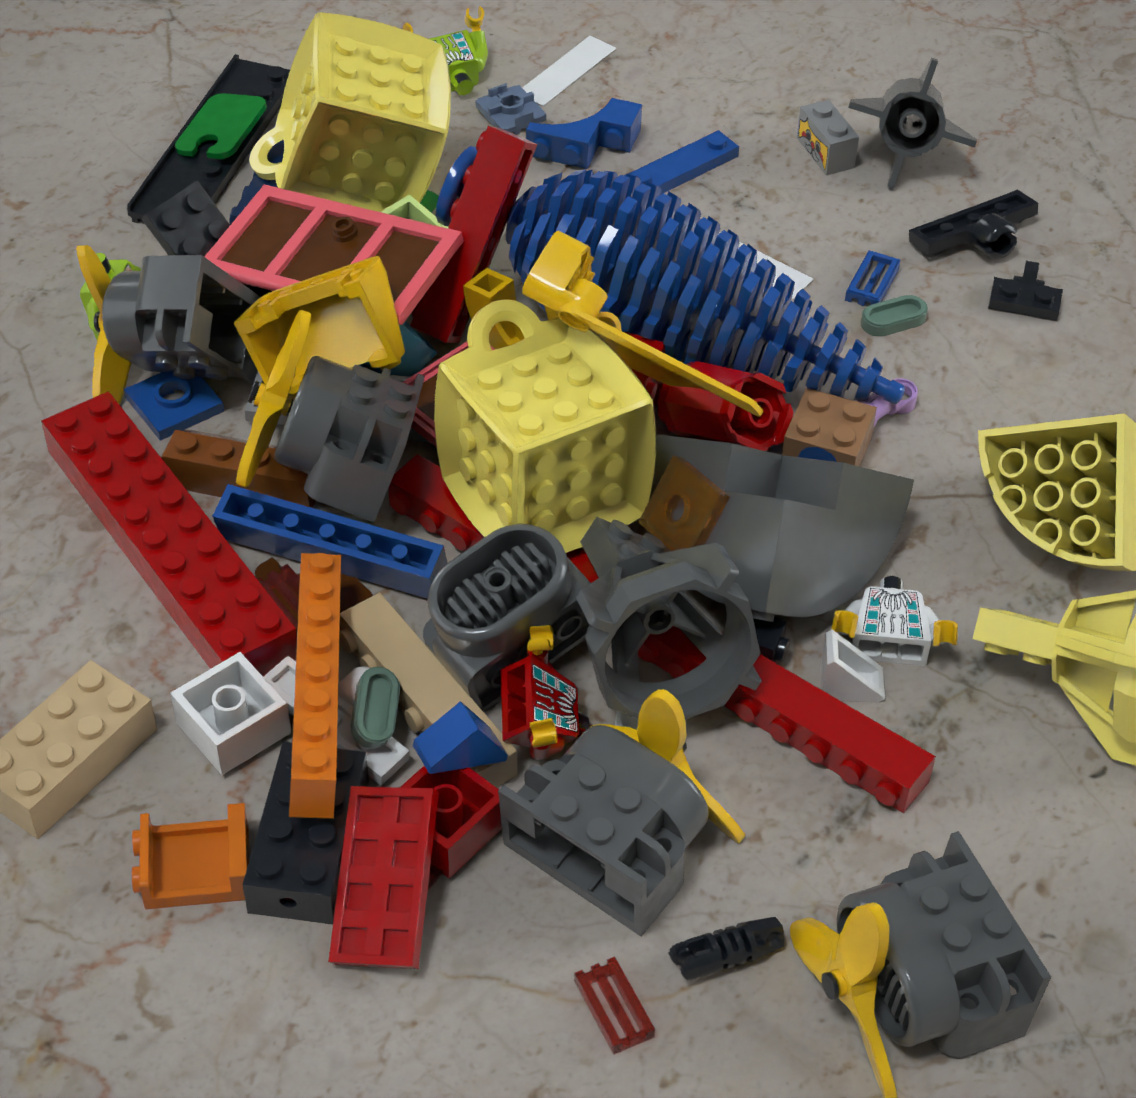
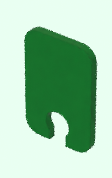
M226 93L210 97L176 141L177 153L183 156L194 157L198 151V146L202 142L216 140L217 143L206 152L207 157L224 159L232 156L266 111L265 99L259 96Z

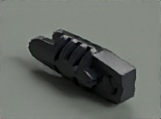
M776 917L737 923L736 927L731 925L725 927L724 930H715L713 935L705 933L676 943L669 949L670 952L668 954L673 963L681 966V974L686 980L701 978L721 972L723 968L730 969L734 965H743L746 963V960L748 962L755 961L784 947L783 925Z

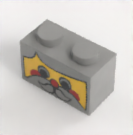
M828 99L801 106L797 139L825 175L855 168L859 136L832 102Z

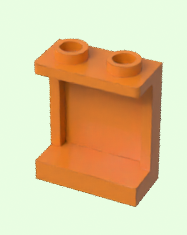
M245 803L227 804L228 819L154 826L151 824L149 813L140 814V830L132 831L134 856H140L139 866L132 867V887L134 893H141L145 910L245 900L243 881L250 860L249 825Z

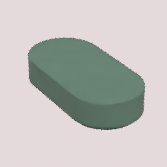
M913 295L900 296L867 306L862 312L861 327L866 333L879 337L915 328L925 322L928 306L924 300Z
M369 668L362 674L356 685L351 733L355 741L365 748L376 749L384 746L395 730L400 684L395 674L386 668Z

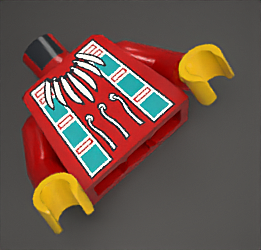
M551 625L531 626L529 628L531 640H529L527 645V657L501 669L502 741L530 747L529 753L535 760H543L561 752L564 744L580 737L589 727V717L578 711V691L575 683L558 673L548 660V650H553L554 633Z

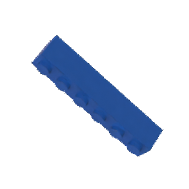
M230 484L227 485L212 515L217 529L228 541L300 562L301 553L341 555V574L427 599L433 579L448 563L444 545Z

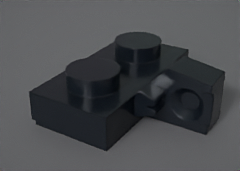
M1026 260L1022 277L1015 275L1013 279L994 277L988 308L1057 321L1063 289L1044 285L1045 281L1037 280L1040 263Z

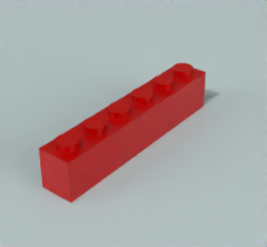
M487 126L486 131L481 133L476 144L478 152L473 165L467 168L463 177V184L465 186L460 198L456 199L450 211L452 219L448 229L461 231L464 242L412 311L411 327L445 343L460 342L470 317L463 285L484 269L490 267L505 229L508 215L516 201L538 144L493 126Z

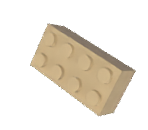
M90 660L0 739V813L33 837L39 839L157 730L151 699Z

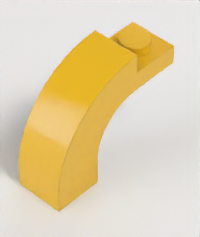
M489 268L484 269L463 285L466 305L471 319L481 308L494 301L504 299L517 301L514 279ZM501 321L495 324L489 333V343L495 349L510 346L525 339L521 329L509 321Z

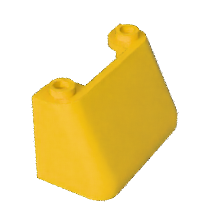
M379 256L367 258L274 290L256 300L234 322L264 384L267 385L277 356L286 341L297 313L300 310L311 313L309 330L289 391L290 394L294 395L293 399L296 397L309 360L313 356H320L349 368L355 364L360 365L369 362L372 368L380 367L381 371H383L384 368L392 369L399 365L401 357L405 353L387 272Z

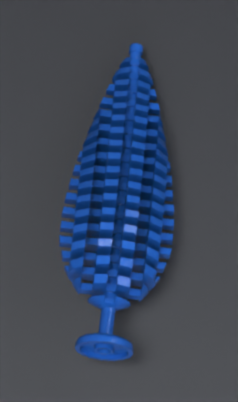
M474 146L465 149L456 159L440 190L436 205V219L438 223L444 226H449L451 222L450 211L456 199L460 198L465 186L463 184L464 174L467 168L473 165L478 151ZM586 169L575 171L561 181L562 172L544 179L543 185L537 186V188L534 186L530 187L515 201L510 210L506 224V242L510 244L509 259L514 273L517 270L523 285L548 241L559 230L590 246L591 256L594 257L591 267L592 272L595 273L592 282L601 287L608 295L600 312H609L617 316L621 322L622 332L625 331L663 342L666 345L665 354L684 364L699 361L726 368H731L733 365L735 370L749 373L758 370L757 373H762L773 379H776V376H780L784 369L781 380H784L783 384L786 392H793L797 388L799 380H803L811 364H814L815 366L811 370L805 385L809 389L821 391L822 385L826 384L831 373H833L836 377L829 394L843 398L845 391L854 383L859 386L854 400H867L870 393L873 392L883 397V400L897 404L904 396L905 386L903 384L880 376L883 366L876 357H874L871 367L868 366L865 369L860 366L867 347L859 339L855 340L852 350L849 349L845 358L839 356L844 348L848 330L841 322L835 325L833 334L830 332L823 347H819L818 345L824 338L829 325L827 320L830 313L821 305L816 309L814 317H810L806 324L812 301L810 300L811 296L803 288L796 294L793 303L791 298L795 282L789 276L782 273L777 278L773 287L776 266L768 259L766 261L763 258L757 263V250L750 244L747 246L742 244L739 247V236L729 229L728 232L723 230L719 233L721 228L716 220L708 216V219L704 217L700 219L701 211L690 203H688V206L681 205V198L669 191L667 195L661 194V188L648 181L647 185L641 183L640 178L627 173L626 176H618L617 173L612 171H598L594 174L592 169L588 171ZM538 303L539 307L546 313L544 305Z

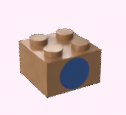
M806 388L784 436L782 455L842 462L860 467L872 438L877 407Z

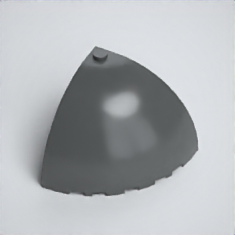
M656 434L655 471L647 511L655 536L663 542L665 552L711 543L724 546L739 571L738 577L734 582L739 584L749 600L753 618L773 622L775 614L791 617H809L831 611L847 602L870 581L882 565L897 538L908 508L914 479L842 462L784 456L733 443ZM697 590L703 595L725 604L723 596L713 592Z

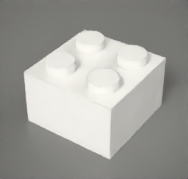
M241 652L170 693L176 724L221 775H224L291 733L287 702Z

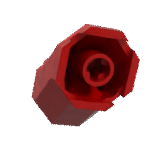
M699 361L686 364L756 401L763 409L760 417L708 390L670 386L663 383L657 401L659 405V418L662 422L666 423L668 431L684 438L733 443L767 451L769 450L768 447L784 442V436L793 418L794 412L791 403H786L783 394H787L784 384L762 373H749Z

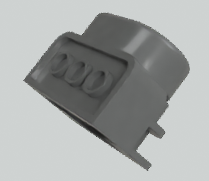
M514 524L499 528L447 563L433 579L428 593V608L431 619L425 624L423 629L425 645L468 696L485 712L502 700L501 669L527 657V645L529 640H531L529 633L531 626H552L554 647L553 650H548V660L550 663H553L586 639L585 636L590 624L576 597L581 589L591 583L567 557L559 540L547 530L529 524Z

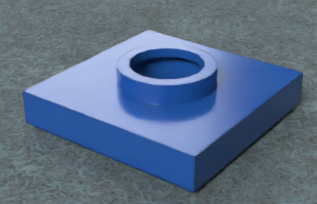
M161 372L124 389L127 401L160 441L172 436L174 430H185L224 412L222 400L202 377L181 379L173 376V372ZM174 390H182L184 392V395L179 399H164L165 396L174 394Z

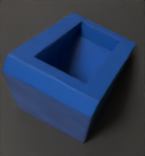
M461 701L416 737L413 742V748L429 774L505 762L508 757L507 752L492 729Z

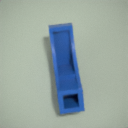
M611 98L608 104L599 112L579 121L565 124L530 122L526 129V140L538 144L533 155L535 158L588 169L599 146L630 153L641 131L642 104Z

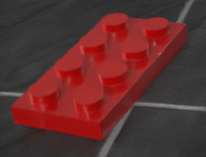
M351 786L328 962L334 965L419 969L439 792L433 788Z

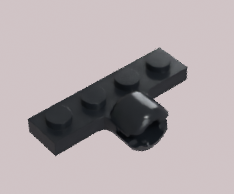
M1015 190L910 229L909 242L928 256L968 242L972 243L977 250L989 258H1004L1013 251L1017 244V237L1013 234L1018 229L1014 224L1038 215L1039 203L1020 190Z

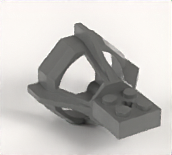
M596 517L580 543L599 578L581 589L576 599L590 624L585 638L597 683L608 708L638 718L641 706L649 695L656 690L664 689L674 695L680 702L685 719L724 706L739 684L756 690L762 680L753 667V664L760 656V649L750 602L738 583L734 582L738 577L739 571L724 546L711 543L665 552L663 542L657 537L648 533L642 536L632 532L627 525L618 520L609 522ZM686 590H703L723 596L727 611L724 633L685 595ZM672 626H675L707 658L699 666L677 678L662 682H640L638 651L650 633L662 634ZM610 643L613 669L605 661Z

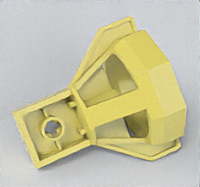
M1136 590L1072 600L1060 624L1002 609L980 607L972 639L985 642L984 650L1017 656H1019V652H1024L1022 658L1024 661L1045 666L1047 664L1052 665V680L1059 684L1111 759L1136 766V614L1131 623L1136 603ZM1114 690V704L1112 711L1111 709H1109V706Z

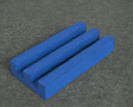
M868 250L846 290L845 301L852 302L853 298L858 299V305L865 306L866 302L871 303V305L882 302L899 270L901 260ZM873 261H877L878 264L864 290H860L859 287ZM886 265H890L875 294H873L872 291Z

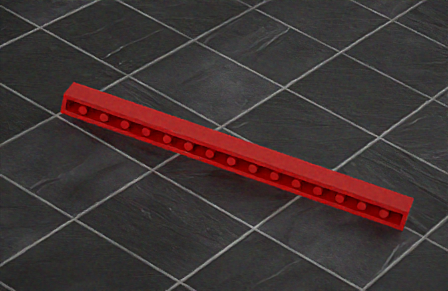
M416 454L394 474L388 488L389 506L397 513L406 515L420 523L427 531L435 532L450 541L459 550L466 551L484 538L454 499L442 478L439 466ZM578 548L566 553L567 557L590 583L599 578L585 551ZM672 626L662 634L650 633L638 651V656L642 660L655 664L668 672L673 678L690 672L707 659L686 635L675 626ZM761 654L753 664L762 680L758 688L753 690L739 684L724 705L735 712L742 720L752 722L770 733L777 741L787 743L805 754L812 762L822 764L840 775L847 783L857 785L875 796L882 804L892 806L903 814L931 779L936 756Z

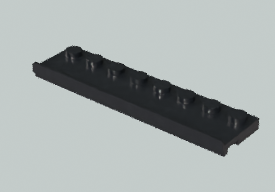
M235 54L127 204L128 216L132 218V222L139 223L145 214L197 180L214 204H216L280 109L290 70L279 66L239 59V55ZM226 93L259 96L265 99L266 111L232 156L224 159L208 158L206 152L217 143L216 140L202 142L198 146V151L194 157L183 156L177 153L176 141L210 97Z

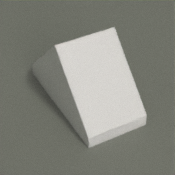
M834 630L826 632L820 665L821 690L840 701L880 702L884 700L883 667Z

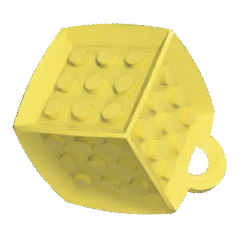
M319 12L315 14L294 57L286 82L281 108L277 115L276 127L264 134L251 151L249 160L252 169L262 179L276 180L278 188L377 212L383 211L408 195H411L420 203L435 174L449 129L451 85L444 48L441 44L384 23L332 13ZM284 140L282 162H269L267 159L269 150L276 143Z
M497 300L481 308L472 318L468 328V348L440 363L435 390L434 423L442 478L471 523L484 537L499 528L509 525L529 524L538 526L553 534L562 544L565 553L583 547L580 541L596 517L609 522L618 520L625 525H629L644 516L649 504L654 479L656 426L653 400L637 376L623 359L590 329L587 332L578 331L567 325L560 318L540 321L528 306L514 300ZM501 321H509L521 329L524 340L503 348L491 349L489 333L495 324Z

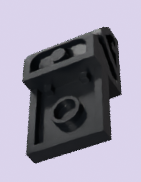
M198 180L141 218L168 255H202L205 257L230 226ZM243 284L260 297L272 292Z

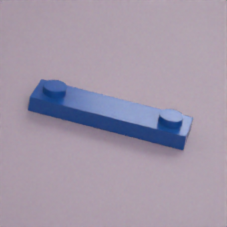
M717 130L628 174L640 178L641 183L647 185V181L661 188L662 194L738 157L739 146L721 131Z

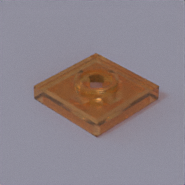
M673 455L638 523L653 536L661 540L670 551L704 545L730 496L683 457ZM683 498L684 512L677 521L672 519L671 509H676L678 502Z

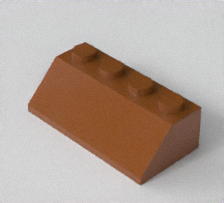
M174 430L162 454L163 461L187 491L222 497L227 485L230 484L313 508L316 502L304 490L308 474L278 464L274 460V452L277 447L275 445L269 444L247 488L236 484L238 467L247 440L195 430Z

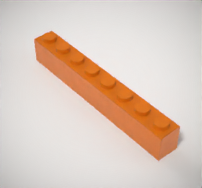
M301 553L289 817L334 819L337 769L341 555Z

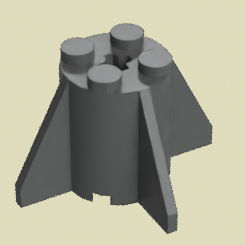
M931 57L919 79L897 80L887 89L882 98L850 100L848 108L879 117V128L882 138L889 149L895 152L888 180L889 187L894 188L905 156L917 157L933 150L938 146L942 137L971 147H975L977 143L975 137L945 117L941 93L931 84L938 59ZM914 115L912 119H907V116Z

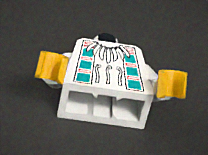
M896 576L884 577L880 581V587L870 586L865 589L863 599L854 600L845 610L835 611L831 630L853 638L852 645L874 661L926 666L931 641H933V646H939L946 642L957 645L958 623L951 620H939L933 610L924 605L922 594L914 590H903V581Z

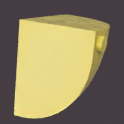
M1124 413L978 430L981 466L994 494V501L1004 516L1021 534L1047 552L1074 564L1110 571H1136V423Z

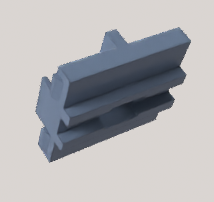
M507 83L488 89V95L475 100L476 108L494 127L504 129L510 133L513 132L515 135L520 134V129L527 128L530 122L540 123L546 120V113L534 101V93H526L520 85L507 88Z

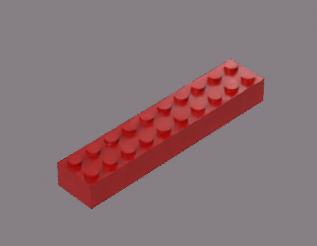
M109 391L41 420L50 455L210 669L239 652L244 655L263 677L287 656L296 661L297 634L294 625Z

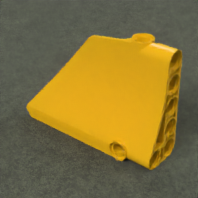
M559 230L552 235L530 270L522 288L523 295L544 305L548 320L560 318L567 325L578 331L587 332L589 329L592 330L630 368L670 386L708 390L758 417L762 415L763 409L750 397L622 332L621 322L617 316L609 312H600L608 295L601 287L592 282L595 273L592 272L591 267L594 257L591 256L590 246Z

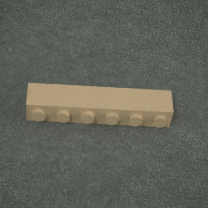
M380 592L340 613L341 631L339 632V641L347 653L353 652L359 659L361 666L369 668L383 667L395 674L400 684L398 707L404 713V718L413 732H424L461 701L492 729L508 754L507 761L469 768L495 787L517 776V750L512 744L502 741L500 730L474 700L468 696Z

